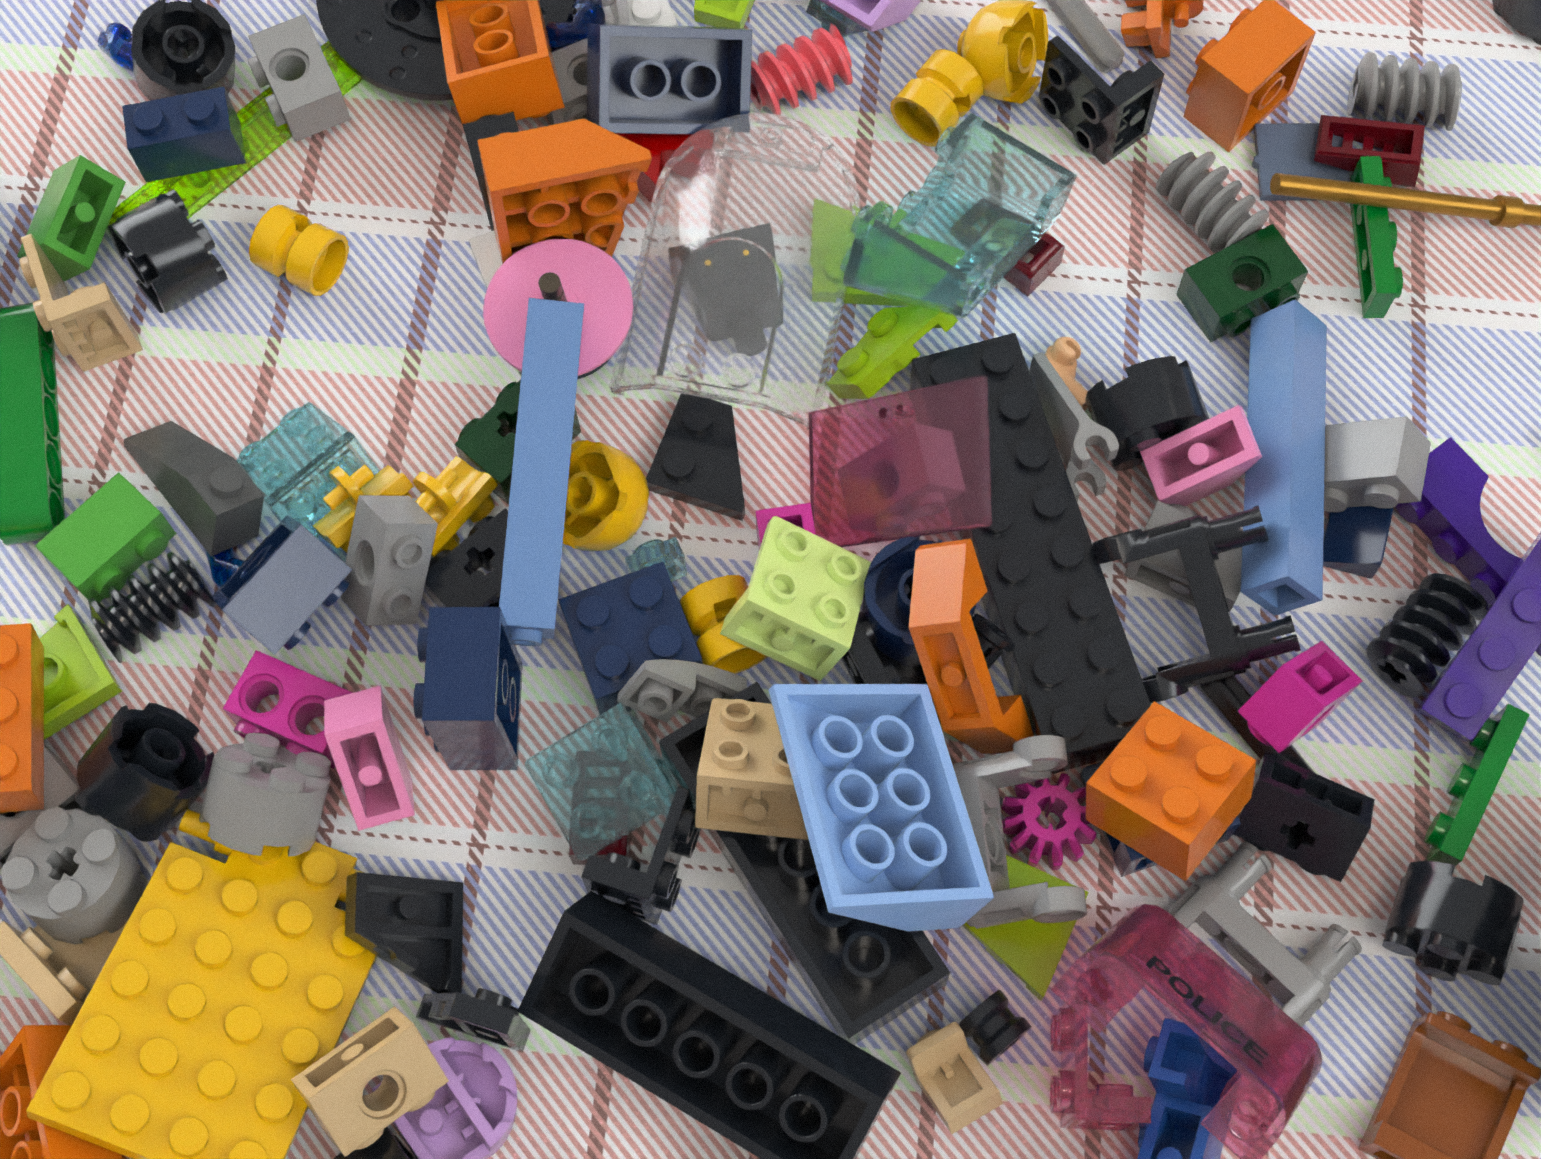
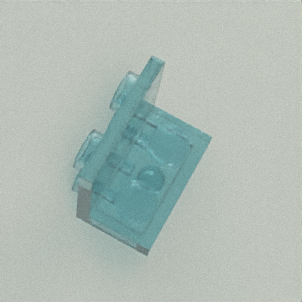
M311 402L288 412L282 418L279 426L260 441L246 446L236 460L264 494V503L280 522L288 515L303 525L316 538L320 537V535L312 525L331 511L322 498L337 487L331 479L329 472L336 466H339L350 476L364 464L374 475L380 471L357 438Z
M622 702L530 757L525 762L526 769L575 856L580 860H586L589 855H595L660 814L667 817L678 788L677 783L637 714Z

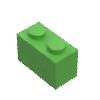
M81 155L53 171L26 234L34 236L63 281L90 270L126 183ZM23 243L17 255L18 258L26 256Z
M118 472L39 541L35 547L87 600L94 598L100 603L104 598H109L108 588L113 586L120 591L126 584L127 578L143 563L161 555L166 549L169 540L177 533L163 514Z

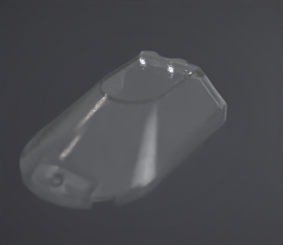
M748 113L727 117L705 126L686 139L671 155L658 178L631 289L633 318L629 332L617 350L609 384L612 394L623 396L624 391L660 389L769 410L805 425L807 430L818 432L860 225V200L855 177L842 153L823 134L807 124L789 117L767 113Z

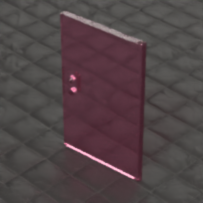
M977 376L808 412L810 503L817 536L840 547H849L898 540L904 537H919L991 526L987 377Z

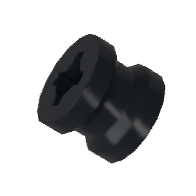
M1001 990L989 996L959 1023L965 1038H972L979 1046V1057L987 1066L1005 1053L1032 1027L1024 1017H1016L1008 1008V998Z

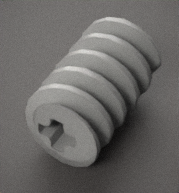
M1367 52L1353 75L1348 95L1347 114L1350 116L1357 103L1360 102L1364 106L1365 118L1370 119L1377 106L1380 105L1384 108L1385 121L1391 122L1398 108L1404 109L1405 123L1411 124L1417 113L1421 111L1424 112L1425 126L1428 128L1432 127L1438 115L1441 114L1444 115L1446 130L1450 131L1456 122L1462 96V81L1459 67L1455 64H1448L1440 74L1438 64L1435 61H1428L1419 72L1417 60L1408 58L1399 69L1397 58L1394 55L1386 56L1378 67L1376 54L1374 52Z
M1188 152L1174 160L1164 170L1155 188L1160 195L1168 196V203L1174 210H1182L1181 217L1187 224H1195V233L1199 238L1208 239L1207 245L1213 253H1217L1261 230L1269 217V212L1264 209L1250 216L1249 211L1256 202L1255 197L1248 195L1239 201L1235 199L1242 188V183L1239 180L1223 187L1222 183L1229 174V170L1226 166H1220L1212 172L1209 171V168L1216 159L1214 153L1206 152L1196 158L1193 152Z

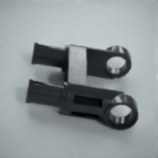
M1259 506L1210 521L1207 516L1201 517V515H1197L1148 530L1136 529L1092 542L1098 564L1122 559L1123 564L1175 549L1180 551L1209 654L1157 667V673L1141 678L1150 703L1180 696L1187 693L1190 687L1246 673V670L1251 668V662L1292 651H1301L1296 634L1275 640L1272 639L1295 632L1291 615L1242 630L1239 625L1234 626L1215 560H1219V553L1262 541H1269L1264 525L1245 531L1240 530L1241 527L1263 521Z

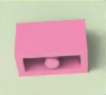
M381 685L325 700L324 735L358 831L414 816L412 778Z

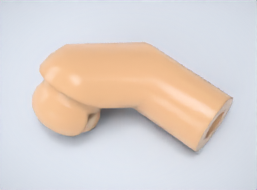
M1060 337L1054 342V345L1047 348L1045 356L1083 410L1086 411L1088 406L1085 398L1088 391L1075 380L1076 359L1081 355V348L1073 338Z

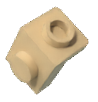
M952 1022L942 1029L929 1031L915 1045L907 1049L906 1055L916 1082L951 1134L1003 1104L999 1090L969 1049L964 1032L957 1022Z

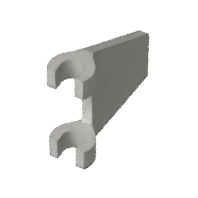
M1043 352L1034 354L1029 372L1053 438L1066 465V473L1076 501L1078 502L1080 495L1075 486L1077 481L1088 482L1092 486L1095 496L1104 494L1107 484L1105 474L1098 466L1090 462L1091 457L1086 447L1089 445L1099 446L1104 451L1106 460L1109 461L1116 458L1119 449L1118 440L1111 430L1088 417Z

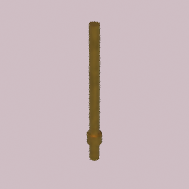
M1275 173L1270 182V191L1275 195L1489 220L1493 226L1515 228L1519 224L1541 226V205L1523 203L1521 198L1514 196L1497 195L1493 199L1282 173Z

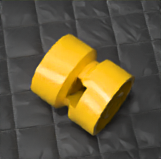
M946 49L936 50L916 72L917 78L911 79L891 101L890 105L892 116L898 126L909 137L929 147L939 146L959 123V117H963L973 107L984 91L981 76L974 66L959 54Z
M276 205L262 216L254 229L249 246L250 261L255 266L277 277L286 272V279L290 284L314 296L325 294L335 285L343 272L349 252L348 240L344 235L322 224H312L307 216L285 205Z
M726 575L701 583L689 590L679 601L692 634L699 636L696 644L703 664L734 674L750 669L768 657L720 634L725 616L748 588L745 578L740 575Z

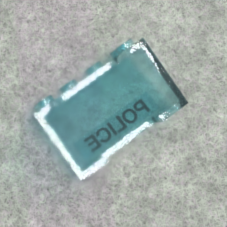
M973 113L965 118L956 128L949 126L943 132L935 147V154L939 155L937 165L931 170L921 189L917 192L910 190L904 196L894 215L893 207L885 201H879L873 207L865 205L860 210L851 227V233L855 235L853 245L844 256L840 266V271L844 273V286L958 318H965L1054 224L1067 202L1077 175Z

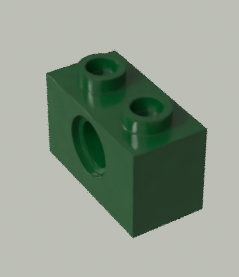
M1271 224L1186 268L1176 295L1211 343L1226 334H1229L1230 337L1238 336L1251 327L1252 318L1296 299L1298 301L1300 298L1299 291L1308 274V270L1276 227ZM1236 284L1247 285L1253 291L1243 290L1239 288Z

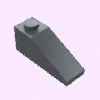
M173 421L124 439L126 450L210 556L258 536L264 494L232 456Z

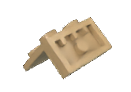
M28 234L21 237L26 256L19 259L20 267L29 286L32 289L37 287L40 296L39 300L33 302L36 316L45 332L52 331L55 343L63 357L72 355L82 371L85 372L143 350L136 330L105 282L95 286L78 288L69 295L64 281L34 236Z
M714 698L711 701L697 772L695 828L809 840L772 704L751 702L743 699Z
M128 920L119 930L113 933L105 930L94 937L81 939L83 941L81 944H71L55 940L38 925L34 929L29 927L22 933L10 924L2 921L0 923V955L55 1017L70 1026L76 1019Z

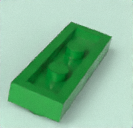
M1360 156L1350 182L1392 187L1390 177H1384L1381 156ZM1350 204L1363 318H1384L1394 299L1401 296L1403 288L1402 270L1400 267L1394 266L1393 252L1397 244V226L1394 221H1389L1388 208Z
M1508 703L1493 718L1488 717L1474 739L1469 742V745L1477 750L1469 766L1465 763L1459 766L1448 786L1447 793L1453 796L1454 799L1447 814L1440 811L1427 830L1424 842L1431 845L1425 861L1443 862L1455 866L1462 862L1530 714Z

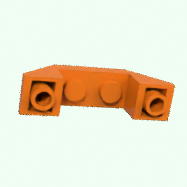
M970 538L920 545L915 551L909 630L942 729L947 734L982 754L1013 751V744L1015 742L1032 737L1034 734L1022 696L997 697L969 612L988 592L972 540Z

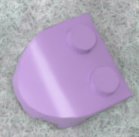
M453 1037L428 1044L427 1046L449 1082L436 1090L434 1097L429 1103L416 1111L406 1112L392 1122L416 1159L490 1158L505 1143L515 1121L517 1087L510 1066L498 1051L483 1042L478 1044L471 1041L455 1040ZM381 1083L372 1088V1091L377 1090Z

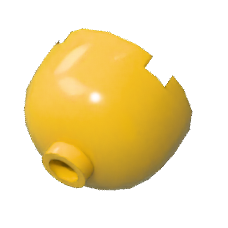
M998 0L981 8L971 19L966 30H963L960 34L957 53L974 66L981 76L984 96L1004 102L1022 104L1030 99L1037 89L1041 77L1031 76L1035 70L1037 60L1045 61L1048 45V25L1043 9L1033 8L1036 2L1027 0Z
M582 440L576 441L571 445L563 544L582 551H606L630 540L638 531L648 510L649 489L645 475L630 455L602 442Z

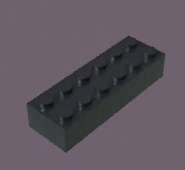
M758 682L729 698L731 700L743 699L751 702L772 704ZM709 711L659 740L663 761L679 786L690 789L694 809H696L697 772ZM707 829L835 1031L843 1039L854 1045L946 986L950 971L923 931H904L828 912L809 840Z
M593 891L587 893L563 912L517 1010L520 1014L760 1159H856L901 1075L900 1071Z

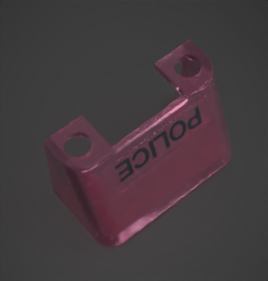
M1143 904L1133 907L1071 965L1051 991L1098 1033H1101L1122 1007L1129 1003L1144 987L1238 1070L1226 1083L1221 1092L1219 1102L1200 1124L1240 1159H1261L1279 1139L1321 1070L1322 1054L1318 1043L1307 1031L1169 912L1157 905Z

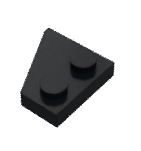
M682 390L646 477L649 491L743 521L745 504L732 405Z
M361 872L347 876L345 936L435 993H462L463 882Z
M478 988L475 997L460 992L424 994L416 1015L418 1019L522 1053L531 1031L519 1016L518 1009L511 1006L512 1000L510 998Z

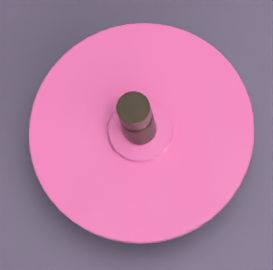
M573 239L545 240L531 244L513 254L500 266L491 279L483 306L484 324L492 345L507 363L522 372L529 298L584 303L578 379L598 371L611 359L624 342L633 318L632 291L629 281L618 263L600 248Z

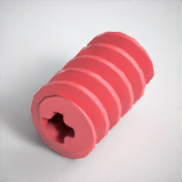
M832 23L829 27V32L823 28L816 29L812 33L811 40L804 35L795 38L793 48L784 43L777 46L776 57L769 51H765L759 54L758 65L754 61L751 62L750 98L759 111H761L762 107L767 106L776 117L781 115L780 99L785 98L793 109L799 107L798 91L800 90L806 94L810 101L817 99L816 83L820 82L828 93L835 91L833 76L837 74L846 85L853 83L850 54L840 31Z

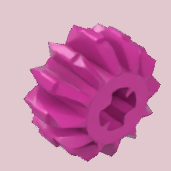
M1067 773L1060 775L1056 785H1050L1049 778L1035 781L1034 786L1029 782L1015 785L1014 790L1017 797L1006 796L1001 805V809L1010 815L1002 820L1003 833L1017 835L1010 842L1008 849L1012 854H1016L1027 847L1031 850L1027 864L1032 867L1038 865L1042 855H1047L1048 864L1052 870H1059L1061 868L1063 854L1070 860L1078 862L1084 855L1081 844H1092L1096 838L1097 832L1087 825L1090 822L1086 820V806H1080L1086 800V787L1077 788L1072 793L1068 791L1067 787L1070 782V776ZM1041 811L1045 812L1046 818L1050 812L1059 817L1060 820L1056 830H1053L1052 823H1049L1046 829L1037 822Z

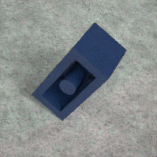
M225 87L122 106L127 149L145 182L246 163L240 120Z

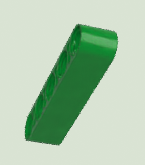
M33 302L0 308V539L5 545L10 546L42 540L65 520L54 338L51 330L45 332L36 316Z

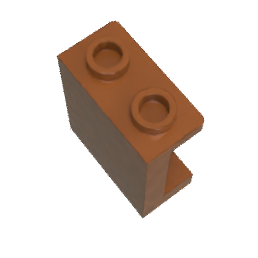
M1438 1011L1436 1014L1428 1012L1413 1021L1358 1149L1376 1159H1498L1526 1090L1530 1085L1539 1082L1541 1069L1527 1062L1529 1056L1520 1048L1500 1040H1494L1490 1043L1471 1033L1472 1026L1464 1019L1444 1011Z

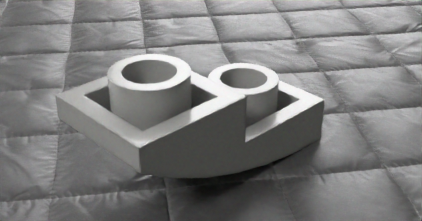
M669 659L646 660L620 690L617 702L666 723L678 710L697 718L710 710L711 701L714 698L729 699L747 687V678L696 662Z

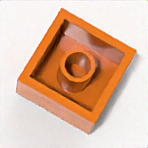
M1263 0L1253 10L1245 8L1235 18L1228 33L1221 40L1211 39L1197 55L1195 64L1198 66V69L1186 90L1189 99L1183 117L1227 152H1230L1254 129L1255 124H1260L1294 92L1316 31L1275 0Z
M1154 701L1086 782V820L1186 882L1251 799L1257 760Z

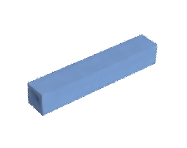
M529 298L499 601V607L502 610L515 645L541 646L543 638L554 639L584 303Z
M1296 299L1252 318L1250 329L1247 420L1262 458L1245 472L1244 511L1252 509L1254 506H1259L1263 521L1244 526L1243 531L1264 525L1269 541H1262L1242 547L1241 593L1274 616L1323 600L1327 325Z

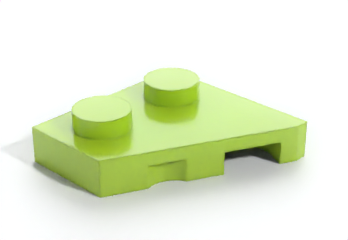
M946 305L886 307L878 311L867 324L868 331L858 344L845 352L837 363L838 370L827 382L828 387L838 398L870 399L897 372L906 368L912 362V359L921 355L913 346L932 328H942L947 332L956 324L958 319Z

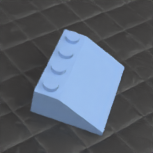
M773 684L768 690L829 913L904 931L960 928L994 898L927 684Z

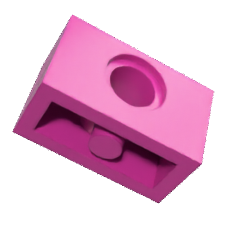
M1320 641L1284 663L1238 712L1248 721L1247 725L1250 732L1260 742L1272 746L1280 753L1319 726L1363 680L1323 641Z

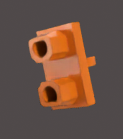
M1125 0L1127 7L1147 5L1146 11L1124 13L1122 15L1121 33L1126 47L1151 45L1155 58L1170 57L1172 19H1174V26L1178 28L1186 27L1189 19L1198 16L1202 12L1204 0Z

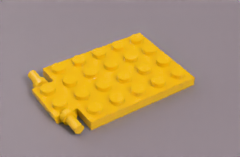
M187 809L181 819L178 830L214 844V851L229 856L226 863L175 843H169L26 1110L27 1117L132 1159H285L309 1108L291 1079L336 1048L377 958V955L345 936L346 911L336 908L339 901L346 903L347 876L356 872H365L354 869L357 862L356 857L316 841L309 851L289 857V846L274 847L264 845L261 856L230 849L208 836L210 824L208 822H199L200 813Z

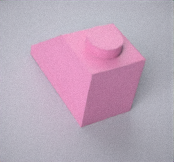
M1240 405L1140 451L1158 500L1167 504H1180L1183 506H1187L1231 486L1262 458L1243 407Z

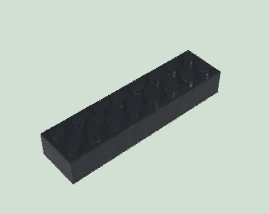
M1011 333L912 359L910 391L922 425L952 431L956 434L970 492L949 503L961 540L970 538L972 540L988 590L981 598L988 620L1002 630L1016 645L1011 652L1004 651L1001 654L1014 695L1022 696L1034 736L1054 735L1060 736L1066 741L1068 764L1062 769L1052 771V774L1105 760L1151 706L1102 569L1100 564H1098L1094 547L1016 334Z

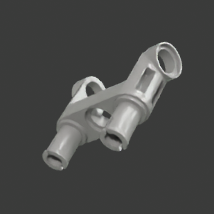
M1039 735L1027 737L1013 744V751L958 762L953 765L994 898L966 922L971 927L974 926L977 929L1028 919L1041 923H1058L1077 920L1087 915L1085 891L1083 888L1076 886L1048 888L1047 882L1012 889L1009 887L998 789L1051 778L1052 771L1066 767L1068 764L1066 741L1060 736Z
M1243 842L1239 849L1213 876L1205 875L1204 877H1199L1159 919L1157 917L1154 918L1121 953V956L1136 971H1139L1154 955L1159 959L1196 922L1269 990L1283 1005L1251 1039L1268 1055L1266 1056L1253 1045L1252 1047L1264 1059L1260 1058L1251 1049L1249 1053L1259 1060L1262 1065L1260 1066L1247 1053L1238 1062L1242 1072L1256 1083L1291 1046L1289 1041L1327 1001L1331 991L1330 982L1354 956L1362 951V947L1353 936L1337 952H1334V947L1349 931L1340 925L1331 924L1328 931L1302 959L1295 957L1240 905L1239 900L1272 868L1268 858L1262 854L1248 869H1244L1243 866L1256 853L1258 848L1248 842Z

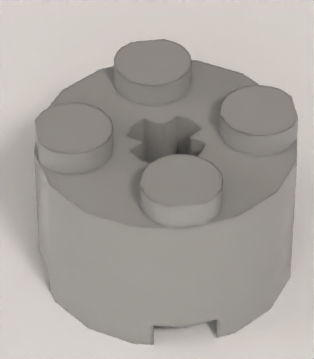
M248 733L245 735L244 743L222 747L214 755L199 822H208L210 824L208 836L212 840L230 849L247 854L261 856L264 845L274 847L289 846L288 857L307 852L316 840L331 781L329 776L331 762L326 756L314 752L294 754L286 748L279 747V740L271 735Z
M56 806L42 811L36 817L35 822L15 841L6 863L0 871L2 885L8 890L12 902L53 939L71 944L83 943L81 939L94 937L105 930H108L110 933L119 930L130 918L144 892V883L140 880V864L137 860L139 858L136 852L115 828L102 817L88 814L79 809L65 810Z

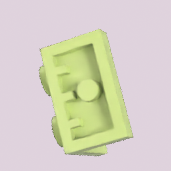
M773 516L767 524L749 586L725 616L720 634L821 681L851 647L864 596L863 591L865 593L864 582L871 563L778 516Z

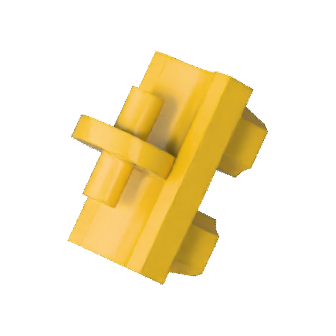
M458 456L454 457L436 479L425 472H419L413 479L414 485L422 493L415 502L438 523L431 554L433 557L444 550H453L459 545L460 538L456 532L467 520L473 523L487 517L495 508L490 495L498 486L494 478L486 472L476 470Z
M364 464L350 476L342 468L336 466L329 472V475L337 487L322 498L331 511L312 526L324 540L335 548H341L347 553L358 496L386 495L411 497L408 491L414 486L404 473H397L389 465L374 475Z

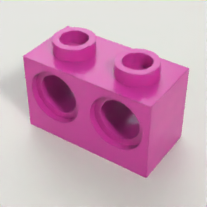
M256 650L225 703L223 710L236 724L233 731L245 739V735L248 733L271 735L279 740V745L284 746L294 754L314 752L326 756L331 762L330 768L334 769L336 766L326 741L324 730L315 735H306L305 730L311 720L324 716L325 700L353 692ZM269 695H279V701L272 710L265 713H257V707L262 699Z

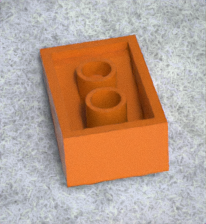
M539 0L436 1L447 83L462 124L477 121L486 115H502L514 112L516 121L528 117L540 118L554 110L565 108Z

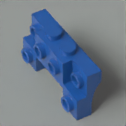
M1164 1018L1159 1037L1152 1036L1150 1038L1144 1056V1071L1148 1073V1078L1156 1090V1095L1151 1112L1145 1114L1140 1126L1138 1136L1140 1151L1137 1159H1220L1243 1072L1239 1063L1222 1054L1210 1043L1202 1027Z

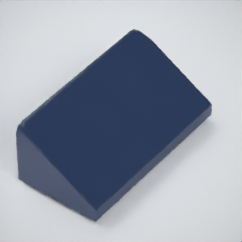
M1373 506L1347 507L1342 512H1329L1323 538V566L1372 579L1383 561L1394 507L1385 509Z

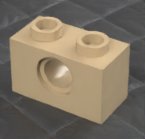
M395 1006L291 1079L325 1134L344 1157L354 1150H360L373 1144L381 1137L384 1128L406 1112L416 1111L425 1106L434 1097L436 1090L449 1082L414 1023ZM383 1075L382 1083L378 1089L371 1094L363 1095L366 1084L372 1078Z

